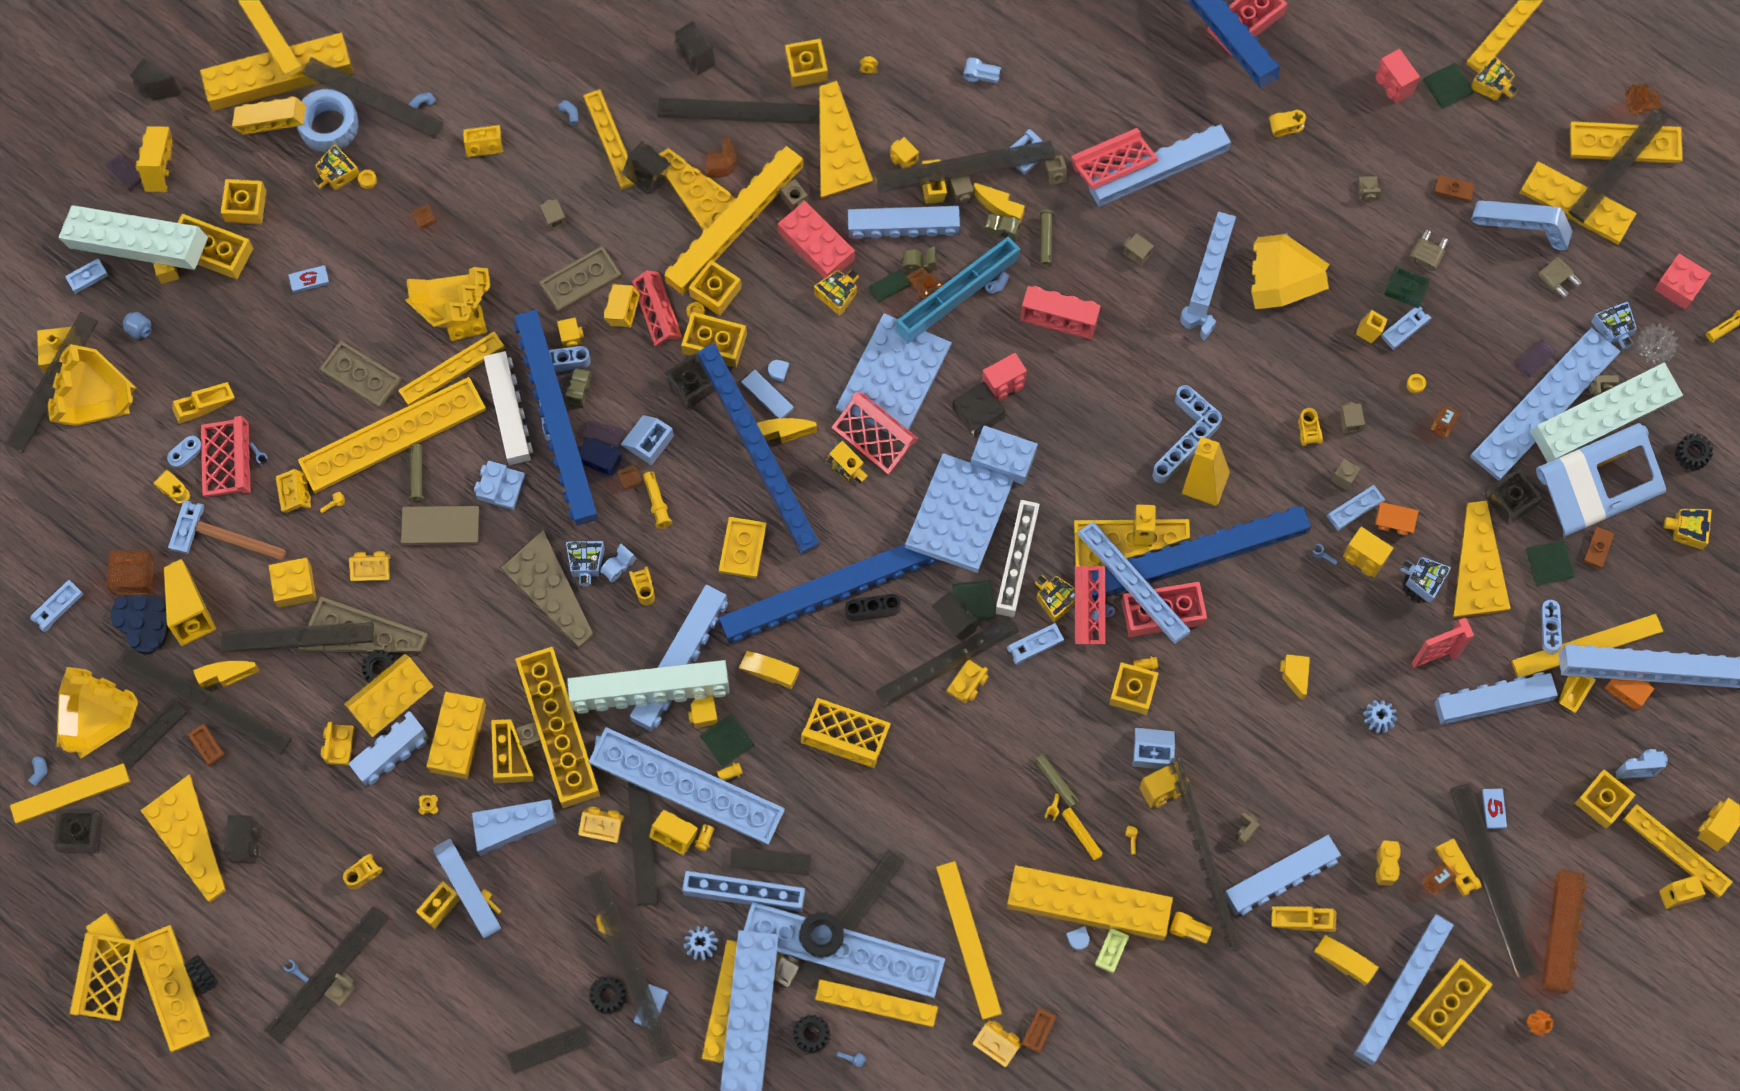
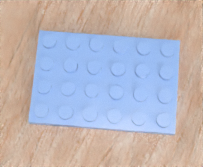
M884 313L836 406V410L843 413L851 402L854 393L862 392L909 430L952 342L924 331L907 344L895 331L898 319ZM855 404L851 409L852 417L861 416L860 408ZM872 417L865 418L866 424L875 427V421ZM880 429L884 432L889 433V431L886 429Z
M943 453L910 531L905 548L978 573L1014 479Z

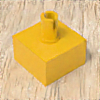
M75 326L37 330L38 365L45 374L61 371L62 362L59 361L64 350L70 344L81 346V335Z

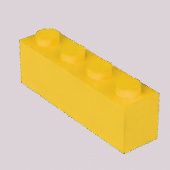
M296 97L282 100L275 99L270 102H258L251 105L244 104L243 106L235 107L232 127L242 135L302 126L304 125L306 105Z

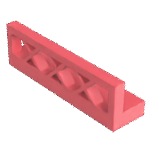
M646 270L635 278L632 283L634 288L640 293L639 303L654 346H660L668 339L679 340L682 334L660 273ZM644 280L645 287L644 290H641L639 283ZM647 296H650L651 299L649 307L646 304ZM653 312H655L657 316L655 323H653L652 321ZM659 328H661L663 333L661 338H658L657 335Z
M1075 566V644H1105V566ZM1099 570V579L1094 582L1092 571ZM1095 589L1099 593V598L1096 602L1092 599V593ZM1095 609L1099 612V618L1096 621L1092 618V612ZM1095 628L1099 632V640H1092V632Z

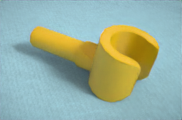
M341 492L334 493L332 495L334 501L321 508V513L334 506L344 505V495Z
M1057 793L1055 795L1053 804L1048 807L1045 813V818H1047L1048 814H1051L1054 817L1053 821L1056 820L1059 813L1057 805L1060 794Z
M1127 826L1125 836L1131 837V854H1136L1137 828Z
M483 889L481 893L488 906L499 915L501 910L489 900L492 894Z

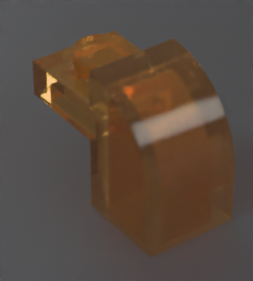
M1632 84L1625 92L1628 109L1632 114L1639 115L1642 111H1658L1662 107L1658 91H1650L1649 84Z
M723 136L722 153L707 154L708 177H726L736 169L738 164L737 153H734V144L731 143L730 137Z
M923 267L907 276L908 281L917 291L921 301L942 287V284L932 272L928 274Z

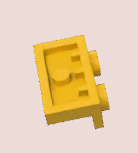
M500 125L463 130L467 157L503 153Z
M477 305L471 311L470 317L466 322L447 328L451 341L487 333L481 305Z
M293 469L276 476L281 512L288 513L300 507L311 508V496L307 485L308 479L304 472Z
M384 551L373 552L374 555H366V552H355L349 558L350 581L389 580L390 554H385Z
M968 659L947 689V693L964 704H967L969 700L973 701L978 694L977 688L980 684L983 686L989 677L987 675L988 668H981Z
M328 722V726L324 728L323 733L324 739H326L325 746L321 748V758H323L326 764L350 766L354 726L335 725L333 722Z
M592 806L586 808L582 812L578 835L617 843L624 816L619 815L620 813L617 811L609 810L604 812L600 811V808Z
M989 1020L974 1040L973 1045L1006 1068L1022 1043L1015 1034L1007 1033L999 1023Z

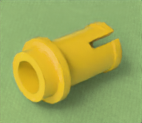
M1150 656V658L1133 660V664L1136 667L1147 670L1152 669V671L1158 669L1157 657Z
M733 763L732 766L717 771L719 779L726 781L736 776L740 777L743 772L739 763Z
M702 825L698 840L694 842L696 849L706 851L710 847L709 842L715 830L713 827L708 825L707 828V825Z

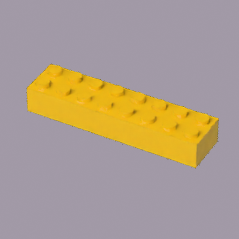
M342 33L289 46L301 65L302 71L287 78L270 52L200 70L207 100L212 111L354 74Z
M553 646L515 658L562 808L600 797Z
M1015 865L1007 909L1108 930L1112 928L1122 933L1164 941L1173 897Z

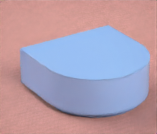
M781 360L772 361L768 366L770 377L784 382L789 363Z
M1085 927L1066 933L1069 944L1073 949L1083 950L1088 946L1089 935Z

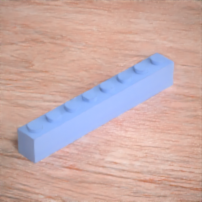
M1222 125L1211 126L1205 132L1195 133L1184 141L1179 140L1168 148H1160L1155 153L1158 157V162L1093 190L1089 186V191L1098 207L1229 151L1231 141ZM1150 156L1141 157V159L1145 160L1150 158ZM1126 163L1124 166L1130 167L1134 163ZM1110 170L1108 173L1114 174L1117 170ZM1094 177L1092 181L1095 182L1097 180H1100L1101 178Z
M707 584L705 585L658 668L687 665L697 660L701 645H705L709 639V631L711 628L714 629L716 627L720 612H724L728 606L726 594ZM667 701L665 704H655L653 702L647 703L646 706L642 707L635 706L630 715L631 722L652 732L654 727L657 728L661 723V715L663 711L669 709L672 701Z
M1438 915L1431 919L1354 1053L1356 1057L1369 1065L1375 1063L1451 931L1453 924Z

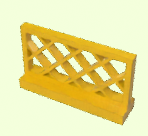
M817 698L806 727L802 732L801 743L875 768L891 723ZM819 705L827 707L829 713L820 716L817 711ZM845 713L848 719L838 722L835 714ZM832 716L835 724L826 728L822 720ZM862 719L865 721L866 726L857 729L853 721ZM818 721L823 728L817 732L810 729L811 724ZM850 723L854 730L844 734L841 726ZM879 725L885 728L882 733L875 735L871 727ZM838 728L841 736L831 737L828 731ZM869 729L872 737L863 740L859 732ZM856 734L860 742L856 744L849 743L847 737ZM875 741L877 745L876 752L868 750L865 744Z
M90 931L85 934L70 1014L121 1020L136 940L107 936ZM99 939L107 940L111 948L101 953L97 947ZM121 943L130 944L129 953L122 957L116 947ZM113 949L119 960L110 965L104 955ZM99 958L107 966L100 973L93 967L94 962ZM121 961L126 970L124 974L118 977L112 967ZM109 969L115 980L106 985L100 975ZM98 978L103 988L94 993L90 988V982ZM118 981L122 991L114 997L108 987ZM105 989L112 999L102 1005L96 995ZM91 998H94L99 1005V1008L95 1011L85 1010L86 1002ZM114 1001L118 1007L117 1015L108 1014L104 1007Z

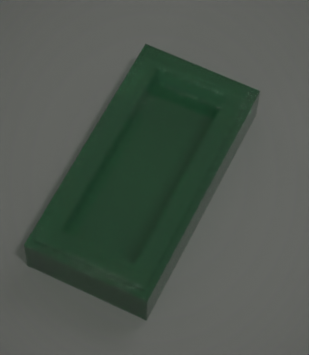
M899 269L869 285V289L879 303L908 288L910 282L902 269Z

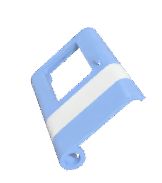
M1635 424L1536 468L1539 480L1548 487L1563 528V537L1666 493V486L1648 438L1649 433L1645 425ZM1641 445L1653 476L1652 480L1612 498H1608L1597 470V464Z

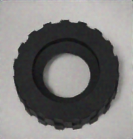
M817 912L804 920L800 927L799 936L801 945L807 953L814 957L823 958L830 957V955L835 954L840 949L844 940V931L839 919L833 914ZM825 925L831 930L832 937L827 944L819 945L813 941L812 931L816 926Z

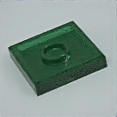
M1456 63L1423 79V82L1441 109L1474 93Z
M1395 266L1384 295L1419 308L1431 279Z
M1564 541L1528 547L1526 549L1536 586L1574 578V572Z
M990 580L952 584L956 622L995 618Z
M732 713L700 735L722 768L755 746Z

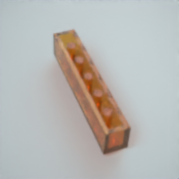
M1562 869L1556 873L1541 990L1566 995L1574 987L1572 970H1575L1577 965V958H1574L1575 950L1577 951L1579 947L1577 931H1580L1582 919H1579V915L1584 908L1582 892H1585L1587 881L1584 880L1585 874Z

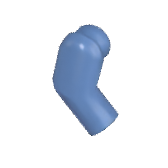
M430 92L418 94L408 106L415 111L424 102L432 105L436 98Z

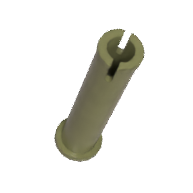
M1042 210L1039 212L1041 216L1040 265L1051 266L1052 216H1054V212Z
M413 444L410 445L411 496H409V500L420 502L424 500V496H422V445Z
M1046 754L1040 755L1033 761V764L1040 768L1069 808L1078 804L1080 800L1047 760Z

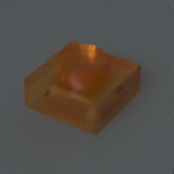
M428 204L411 211L419 229L436 222Z
M635 464L617 471L624 490L642 483Z

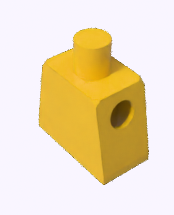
M1698 875L1670 883L1659 890L1666 910L1701 900L1705 895ZM1671 891L1674 893V899L1671 896Z

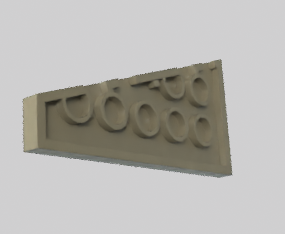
M543 530L502 566L501 570L580 649L594 635Z
M320 597L298 650L326 652H373V650H377V652H380L381 649L389 653H422L429 635Z

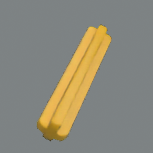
M1071 808L1064 810L1062 816L1093 860L1099 859L1103 853Z

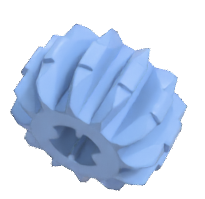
M1375 700L1372 703L1373 705H1367L1368 711L1363 713V716L1367 717L1364 723L1371 724L1369 730L1375 727L1376 733H1379L1381 729L1386 733L1388 728L1392 729L1394 727L1393 722L1397 721V717L1394 714L1397 711L1395 709L1390 710L1391 703L1386 706L1385 701L1381 700L1379 705ZM1378 714H1382V716H1381V717H1383L1382 720L1378 718V717H1379V716H1377Z
M697 926L696 933L691 929L689 930L692 937H684L685 941L689 942L684 944V948L689 949L687 951L688 956L694 953V960H697L699 955H701V959L704 961L705 954L709 957L713 956L710 950H717V947L713 944H716L718 940L717 938H712L715 935L713 931L707 934L708 927H704L701 932L700 927ZM697 941H704L705 945L703 947L701 945L698 946Z

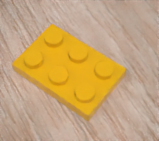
M729 517L719 573L757 579L767 527L766 522Z

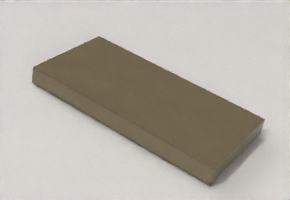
M601 246L539 281V284L559 313L621 278L622 274L605 248Z
M341 340L319 368L321 373L379 409L383 407L402 381L401 377Z
M479 506L402 507L401 544H478Z

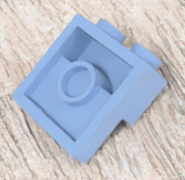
M488 460L487 465L483 464L481 468V482H476L474 493H476L477 499L514 510L526 474L509 469L506 465Z
M1656 749L1646 750L1638 759L1626 760L1616 771V778L1655 777L1666 767L1667 755L1663 751L1657 752Z

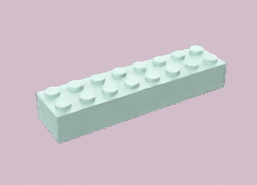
M72 205L58 238L71 249L195 270L208 237L198 226Z
M1664 362L1537 425L1530 432L1548 463L1675 402L1683 394Z
M725 660L568 678L569 701L573 711H577V713H587L593 709L606 711L610 707L624 709L628 705L642 707L646 706L647 703L653 702L655 704H665L670 700L683 702L687 698L702 700L706 696L724 697L726 694H730Z

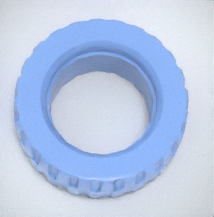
M322 89L308 94L301 101L306 105L304 125L297 126V129L305 144L319 152H328L335 144L341 150L353 141L357 134L359 121L355 107L346 95L336 90ZM337 111L344 116L342 125L331 133H317L311 128L312 121L321 112Z

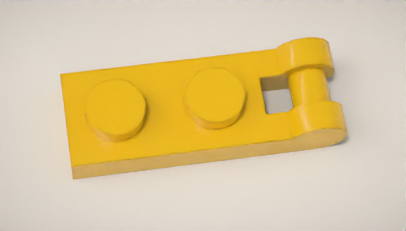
M1454 838L1435 848L1462 896L1468 895L1469 891L1473 889L1478 890L1482 887ZM1468 878L1469 883L1464 884L1462 880Z

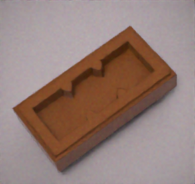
M1438 175L1434 194L1470 202L1475 184Z
M1596 527L1583 562L1602 569L1615 533Z
M205 724L200 725L187 734L209 767L226 756Z
M1038 1008L1021 1046L1040 1054L1057 1016Z

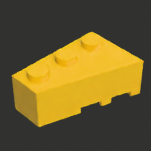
M147 126L146 133L142 137L143 146L139 149L140 158L136 161V170L140 173L145 192H167L165 176H169V170H166V164L171 159L172 149L170 128Z
M491 720L494 784L534 782L532 771L512 720Z

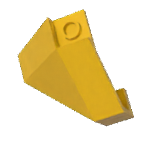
M1286 234L1257 238L1253 249L1257 254L1256 261H1253L1252 272L1256 281L1255 285H1252L1255 309L1285 306L1329 289L1326 270L1330 264Z
M473 267L469 269L468 275L432 280L407 279L409 298L404 300L433 327L449 328L466 322L470 317L471 311L481 301L484 292H487L490 288L488 268Z
M70 344L61 354L59 361L62 362L60 373L56 372L53 388H56L53 399L49 398L48 412L50 422L79 426L130 414L129 406L133 401L131 394L135 391L136 387L96 349Z
M67 667L58 693L57 747L63 748V750L70 753L77 752L81 759L130 728L138 705V700L134 693L127 689L123 692L115 688L116 684L107 679L101 678L98 680L92 677V672L86 669Z

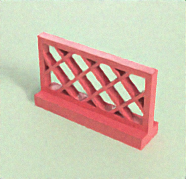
M1135 128L1073 155L1072 162L1074 171L1080 173L1093 190L1158 162V157L1142 139L1138 128ZM1130 154L1138 155L1137 158L1129 157ZM1142 155L1150 156V158L1146 160L1141 159ZM1113 161L1121 162L1120 165H1112ZM1126 162L1134 163L1130 167L1124 166ZM1097 168L1105 169L1103 173L1095 172ZM1109 170H1117L1114 174L1108 173ZM1093 177L1101 178L1095 182L1092 181Z
M862 392L854 393L851 402L832 426V429L887 474H891L912 444H915L919 439ZM855 404L860 408L861 416L852 417L851 409ZM872 417L875 421V428L866 429L865 418ZM861 418L863 429L854 430L852 419ZM849 420L850 431L844 432L839 428L842 421ZM879 429L888 430L890 439L880 440ZM876 430L877 441L868 442L867 431ZM863 432L864 443H857L854 433ZM900 440L905 444L901 452H895L894 441ZM882 442H890L891 453L882 454ZM877 443L878 454L872 455L869 453L868 444ZM892 455V464L889 468L883 464V456Z
M242 416L234 417V420L201 425L203 496L211 497L242 492L243 494L251 493L249 422ZM228 426H233L234 431L229 437L223 433ZM216 429V434L209 439L207 437V430ZM222 434L227 439L219 447L214 442ZM231 441L234 444V449L230 454H227L224 448ZM213 444L218 449L210 457L207 455V450ZM223 452L227 457L221 464H218L215 459ZM232 459L234 467L228 472L224 467ZM214 462L219 467L210 475L208 467ZM221 470H224L227 475L219 482L215 477ZM231 477L234 478L235 487L227 488L224 486ZM215 480L219 485L213 491H208V485Z
M1467 619L1458 620L1453 630L1426 640L1412 662L1413 667H1419L1446 655H1450L1452 660L1459 658L1474 636Z

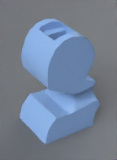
M1189 306L1185 307L1180 317L1182 325L1189 330L1201 325L1200 336L1205 341L1215 328L1216 320H1214L1212 315L1206 314L1204 318L1187 313Z
M622 544L617 549L618 556L608 559L600 569V573L604 574L611 583L616 581L622 572H625L628 566L633 565L637 559Z

